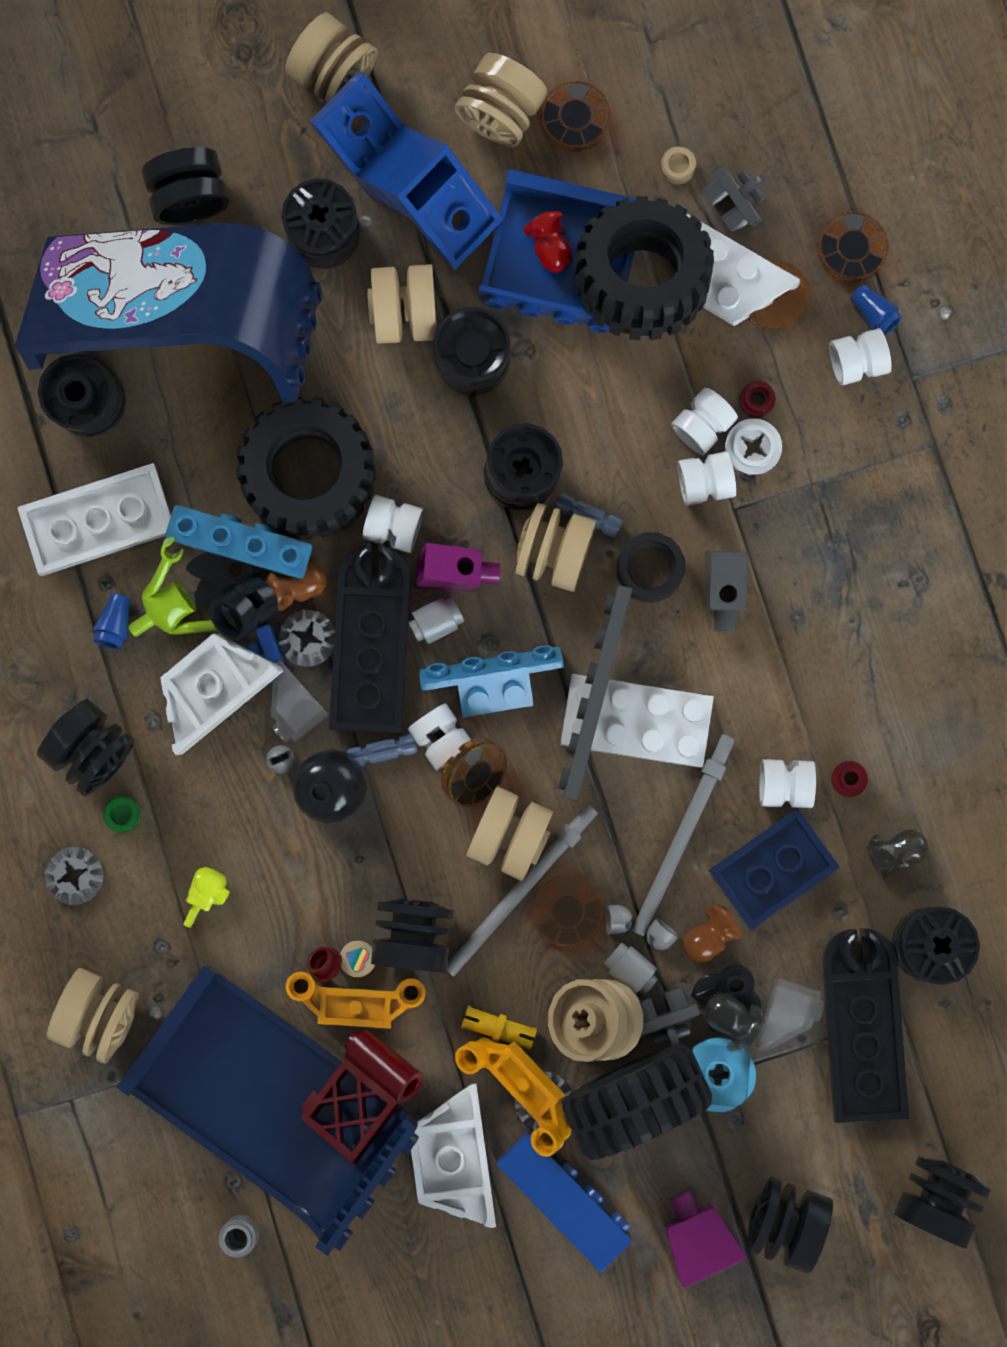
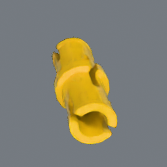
M468 1005L465 1015L478 1019L479 1022L464 1018L461 1026L462 1029L465 1028L492 1037L491 1041L496 1043L499 1040L508 1043L515 1041L520 1047L528 1051L531 1050L534 1041L522 1038L519 1034L535 1038L537 1028L507 1020L506 1015L500 1014L498 1017Z

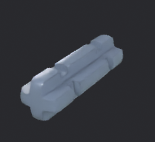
M564 493L559 495L554 505V509H560V514L565 517L577 514L596 520L594 530L597 531L599 528L603 530V534L612 538L618 535L622 526L620 518L611 514L608 517L604 515V511L580 500L577 503L573 497Z
M408 734L400 736L399 740L392 738L367 744L366 748L363 749L360 746L347 750V753L357 760L362 767L365 766L366 762L374 764L398 758L399 754H403V756L415 754L418 748L413 736Z

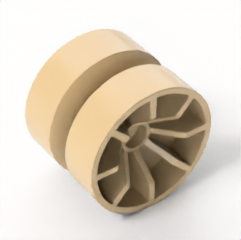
M432 264L409 266L407 270V286H400L398 272L395 267L371 268L372 288L368 289V309L370 324L375 325L377 344L401 342L403 322H409L414 341L435 340L437 320Z
M497 786L478 825L466 856L488 866L499 849L505 851L501 872L523 882L530 864H537L547 842L550 831H547L546 828L554 811L531 802L521 818H518L514 815L519 802V795Z

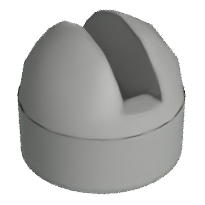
M274 746L267 754V766L276 774L289 773L296 764V756L287 746ZM288 753L289 759L273 765L271 759Z
M607 905L605 907L604 919L608 935L624 933L631 928L632 922L630 920L632 919V913L629 909L621 905Z
M657 918L650 925L646 933L648 943L653 945L655 950L668 949L679 937L671 927Z

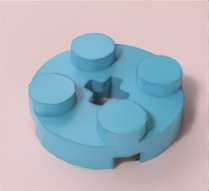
M712 1037L695 1044L691 1048L712 1093V1102L707 1109L708 1111H731L751 1095L756 1082L755 1064L748 1052L737 1042L723 1037ZM716 1064H723V1070L729 1072L728 1079H722L721 1085H715L714 1079L708 1076L709 1070H714Z

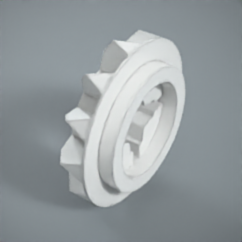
M746 419L736 424L730 430L725 442V448L730 455L735 470H739L749 476L765 474L779 461L782 453V440L778 431L770 423L761 419ZM762 436L763 438L759 446L762 455L753 453L747 459L744 458L748 448L744 442L752 443Z

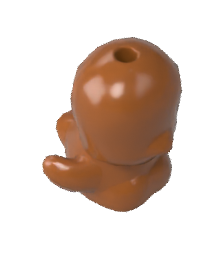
M309 561L303 579L271 571L265 582L273 589L277 597L278 609L281 612L288 606H291L294 600L303 602L321 594L326 588L327 580L322 568L315 562Z
M714 905L712 909H706L705 915L709 919L708 922L691 929L684 936L683 948L691 960L697 963H706L724 951L726 942L743 938L738 924L725 906Z

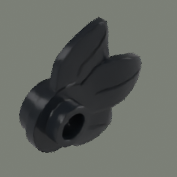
M209 552L194 557L186 566V570L191 575L201 579L196 590V606L198 608H210L213 600L232 590L247 578L252 577L254 572L253 565ZM233 562H238L243 567L241 574L237 576L229 572V566Z
M738 964L727 966L720 974L705 975L694 985L691 997L700 1002L707 1003L705 1020L709 1030H724L734 1024L736 1020L745 1027L752 1029L760 1019L762 1010L761 1000L753 991L755 986L753 974L745 966ZM734 979H740L743 982L742 987L739 989H734L729 984Z

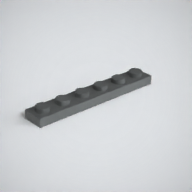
M618 585L616 593H608L603 611V614L610 615L607 628L599 627L594 646L595 649L601 650L598 663L590 662L585 681L586 684L592 685L589 698L581 697L576 716L577 719L583 720L579 734L572 732L567 753L574 756L570 769L563 767L558 789L564 790L563 799L577 802L632 592V588Z

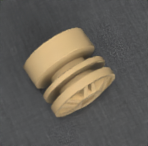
M324 12L305 28L295 42L287 58L285 72L304 88H310L315 85V96L318 99H325L327 104L358 71L367 77L370 75L377 59V48L370 43H364L360 35L354 34L348 37V27L330 13Z
M487 53L483 55L472 75L475 85L470 84L465 87L463 97L459 98L454 106L455 113L468 127L481 136L503 146L515 147L519 145L523 138L522 132L526 131L529 127L527 116L537 113L547 95V88L542 80L522 64L500 54Z
M538 502L534 512L526 520L516 551L517 566L515 574L524 577L530 562L536 564L533 580L538 581L545 568L548 567L553 569L552 586L574 592L591 543L596 520L573 514L566 528L559 526L560 509H554L548 523L543 521L547 506Z
M78 968L67 983L49 1023L47 1039L67 1048H72L80 1037L84 1036L83 1055L91 1056L98 1046L96 1060L106 1064L118 1047L122 1045L130 1030L135 1016L138 992L127 989L119 1001L122 985L114 983L103 996L101 995L103 977L86 969Z

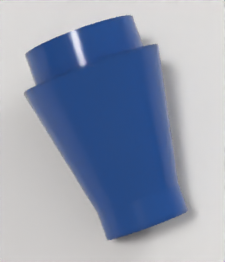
M866 284L860 286L850 298L870 329L879 328L884 333V336L890 333L902 319V315L898 312V306L871 290Z
M120 594L110 595L107 605L92 630L95 634L93 641L96 644L110 649H121L122 643L127 642L130 598Z

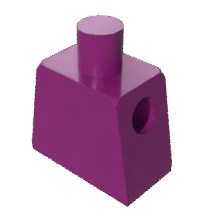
M426 543L417 553L414 588L473 592L479 587L480 583L496 585L499 583L500 563L483 562L481 550ZM457 565L465 569L466 575L458 571Z
M690 1190L670 1198L677 1218L665 1223L664 1226L677 1277L682 1288L747 1259L744 1251L711 1203L697 1208Z

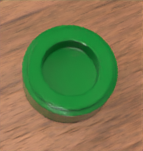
M118 796L112 798L106 804L103 818L111 830L125 833L132 831L138 826L141 820V809L135 800L125 796Z

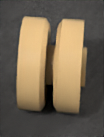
M577 979L565 984L554 995L548 1011V1028L552 1041L560 1052L574 1061L615 1060L627 1055L637 1045L643 1031V1011L638 997L631 988L618 980Z

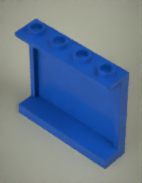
M509 169L499 213L503 221L495 229L483 282L479 287V300L485 301V305L495 309H505V306L519 309L521 314L529 317H539L540 314L553 317V320L560 324L573 325L574 322L588 325L587 328L591 331L608 333L610 326L605 324L603 327H600L592 320L593 312L590 314L585 312L581 306V297L576 293L575 263L577 244L580 235L585 232V225L593 217L598 219V211L608 205L611 208L616 207V201L628 198L629 202L636 201V198ZM548 211H558L564 214L560 225L565 226L566 230L561 235L569 243L573 251L571 265L560 273H551L541 265L538 257L534 255V240L527 237L523 231V228L529 222ZM635 251L621 255L610 265L613 271L626 282H628Z

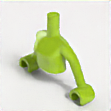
M168 537L164 540L161 548L162 560L152 580L142 593L146 614L128 625L130 632L135 637L154 625L172 635L218 631L211 620L180 623L187 615L196 612V605L177 580L160 589L172 563L179 561L184 549L179 550L175 554L169 553L166 549L175 541V537Z

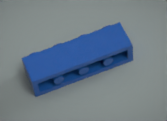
M527 1130L496 1160V1165L593 1266L602 1273L632 1242L631 1236L627 1233L631 1226L619 1213L615 1212L611 1216L601 1206L605 1199L594 1187L589 1185L585 1189L575 1179L579 1172L565 1158L559 1162L553 1155L549 1157L539 1155L531 1145L532 1133Z

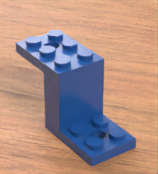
M358 71L309 122L370 198L411 218L449 267L456 270L503 221V218L448 145L404 126L365 74ZM362 115L363 126L358 132L353 133L351 130L352 121L356 116ZM462 210L461 223L453 227L451 222L453 215L457 211Z

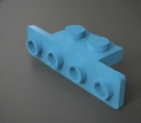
M174 506L165 538L175 537L174 542L298 579L304 578L313 549L310 543L275 534L276 529L256 523L255 527L241 524L242 519L229 514L221 513V516L217 517L183 506Z
M544 645L536 647L533 651L517 653L508 651L499 654L497 657L487 659L471 657L463 660L461 663L451 665L435 663L429 665L426 669L419 670L421 689L426 691L458 685L463 717L534 706L529 673L563 668L564 661L560 647Z

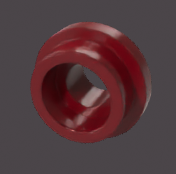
M754 381L747 384L740 394V405L750 416H765L775 405L776 397L774 390L770 385L762 381ZM755 394L762 396L763 404H753L751 396Z
M845 761L834 768L831 775V783L838 794L844 797H854L865 790L868 783V775L864 767L859 763ZM847 772H851L856 776V782L853 786H849L844 782V775Z
M319 947L309 956L307 968L317 982H327L338 974L342 964V956L334 948Z

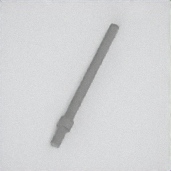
M722 734L711 760H706L701 770L704 775L631 931L645 936L717 780L721 781L726 770L724 764L735 739Z
M587 804L569 825L565 823L556 833L558 838L543 853L537 864L527 871L523 882L519 881L450 958L447 963V971L453 977L569 846L573 848L582 838L580 833L598 814L590 805Z

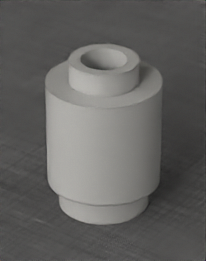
M451 596L445 600L441 597L412 612L414 620L409 622V625L418 642L425 639L429 645L458 629L457 625L465 621Z
M622 942L603 963L609 969L608 974L615 980L629 986L635 995L639 991L645 995L658 980L653 975L657 967L634 947L630 946L628 948Z
M236 1215L230 1218L219 1233V1245L222 1251L228 1256L235 1258L249 1254L259 1240L260 1231L258 1224L247 1215ZM235 1229L243 1230L247 1238L244 1240L238 1239L235 1236Z

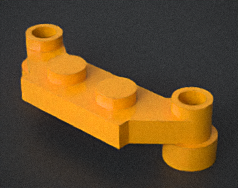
M304 971L293 973L286 982V992L289 997L295 1001H302L318 1016L317 1024L391 1029L393 1019L408 1008L419 1006L426 996L423 983L415 978L403 980L394 991L321 987L316 983L311 974ZM299 979H304L308 983V990L304 993L298 991L296 987ZM407 986L417 988V998L409 999L406 997L405 989Z
M482 1037L476 1042H467L456 1051L455 1061L462 1072L474 1074L482 1068H487L536 1120L539 1127L531 1134V1145L539 1155L544 1157L552 1156L563 1146L564 1140L571 1134L570 1125L565 1120L561 1100L565 1094L515 1041L510 1045L495 1043L487 1037Z

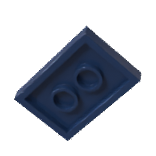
M795 808L713 866L708 872L749 930H753L840 867L799 809Z

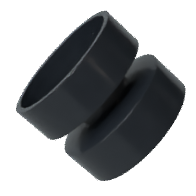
M465 307L450 313L439 325L434 340L436 365L442 380L451 389L465 395H480L493 390L503 381L510 365V337L505 324L496 314L480 307Z

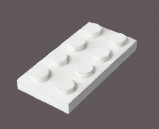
M154 463L17 507L33 560L40 576L164 537L171 518V511Z
M571 674L560 746L568 747L572 732L577 734L580 732L583 720L576 718L581 697L589 698L592 686L585 683L587 676ZM609 680L591 751L703 768L714 696Z

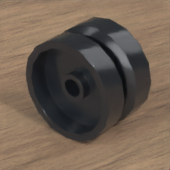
M191 147L169 151L145 163L141 170L145 187L148 192L152 193L149 203L155 222L160 224L182 225L202 221L219 214L230 203L224 181L219 180L222 171L216 151L210 148Z

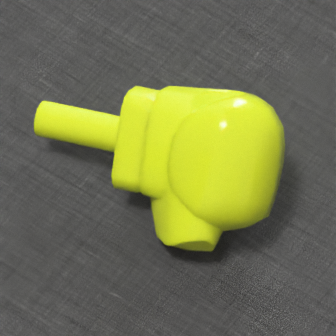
M209 867L199 868L195 872L186 901L192 904V907L183 925L192 928L200 909L209 911L212 904L222 905L226 901L230 893L225 888L227 884L226 876Z

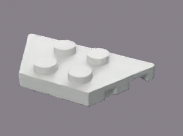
M702 223L701 231L705 230L708 232L711 239L710 248L714 250L713 273L704 309L735 326L749 318L752 312L762 310L772 304L775 298L789 290L793 291L799 286L800 279Z
M212 634L160 677L163 695L167 699V720L172 722L175 744H172V749L175 755L184 754L280 675L283 669L279 665L228 640L220 634Z
M473 1083L417 1121L418 1127L414 1133L419 1136V1139L411 1149L417 1198L419 1204L434 1209L437 1208L460 1218L464 1217L484 1224L486 1227L494 1228L496 1227L477 1083Z

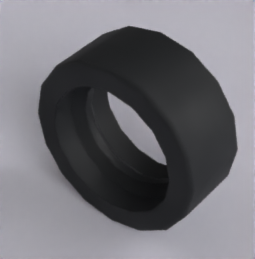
M645 532L632 537L623 546L617 560V578L620 585L632 588L631 597L642 602H658L670 597L678 589L685 574V558L681 548L670 537L658 532ZM645 547H656L663 550L669 556L672 564V572L669 579L663 585L656 588H645L639 585L630 573L632 556L638 550Z

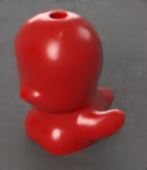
M558 211L545 212L534 218L523 228L525 235L532 238L535 242L534 255L538 257L541 265L551 273H560L566 270L573 261L572 248L561 235L566 230L565 226L560 225L564 214Z

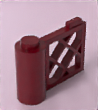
M370 1030L357 1031L348 1038L345 1044V1059L321 1091L318 1093L313 1090L300 1107L304 1111L300 1119L354 1164L359 1162L400 1105L408 1101L417 1092L423 1081V1074ZM350 1072L357 1078L358 1094L341 1096L340 1083L347 1073ZM365 1085L372 1091L365 1092ZM380 1097L387 1103L378 1117L367 1118L366 1098ZM358 1100L360 1120L343 1122L341 1103ZM334 1104L335 1124L322 1126L314 1117L324 1105ZM360 1126L361 1140L352 1151L344 1144L343 1129ZM336 1130V1137L329 1131Z

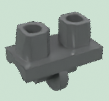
M723 166L715 170L713 173L716 178L703 189V192L715 207L728 197L733 200L736 206L721 217L732 233H736L748 225L757 227L763 222L762 218L747 197L751 196L757 205L765 200L764 195L759 190L766 183L764 177L758 175L752 179L748 172L744 170L737 175L743 184L740 188L729 170H725Z
M683 986L664 992L670 1011L663 1014H656L651 998L640 1001L643 1011V1031L641 1036L662 1028L666 1031L653 1036L656 1047L670 1042L671 1047L678 1045V1039L690 1035L687 1024L677 1028H673V1024L700 1015L697 1004L691 1003Z

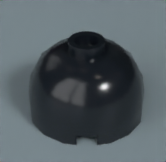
M335 749L317 752L305 759L296 771L292 785L294 800L301 812L310 819L322 823L339 822L354 814L364 802L367 791L366 780L364 781V775L361 772L362 768L359 762L348 753Z

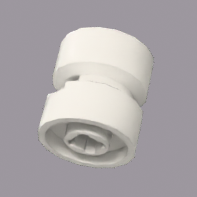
M879 328L863 332L861 335H858L857 341L851 336L832 340L829 343L832 368L841 386L861 381L864 373L868 377H877L891 372L892 365L889 347L884 333Z
M706 387L690 403L692 411L684 409L670 424L673 432L683 443L703 456L717 442L716 432L722 433L727 431L738 418L736 412L727 401Z
M727 451L707 455L705 463H702L699 458L678 460L679 484L686 506L701 504L707 501L709 495L716 501L736 497L735 474L730 455Z
M375 495L368 510L362 539L377 544L389 541L392 548L411 553L419 533L424 509L406 503L401 507H397L394 500Z
M446 703L435 708L408 728L417 744L427 747L425 755L436 771L449 765L474 746L465 730L455 727L457 719ZM441 729L446 735L437 740L434 733Z
M762 759L759 776V799L761 806L782 807L785 801H788L795 808H812L814 806L816 793L814 761L793 760L790 766H786L783 760Z

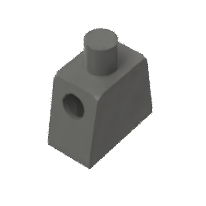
M705 551V608L714 610V631H736V610H746L748 552ZM728 585L731 588V597L728 600L722 601L720 599V589Z

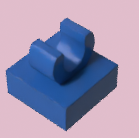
M269 624L255 629L259 641L243 646L277 665L286 662L275 629Z

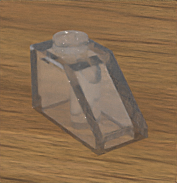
M279 660L275 664L279 665L283 672L273 680L271 716L277 723L272 728L285 743L292 739L298 745L330 716L282 661Z
M775 978L754 1048L766 1052L812 1028L813 1021L819 1022L823 1013L825 1001L820 1000L822 992Z

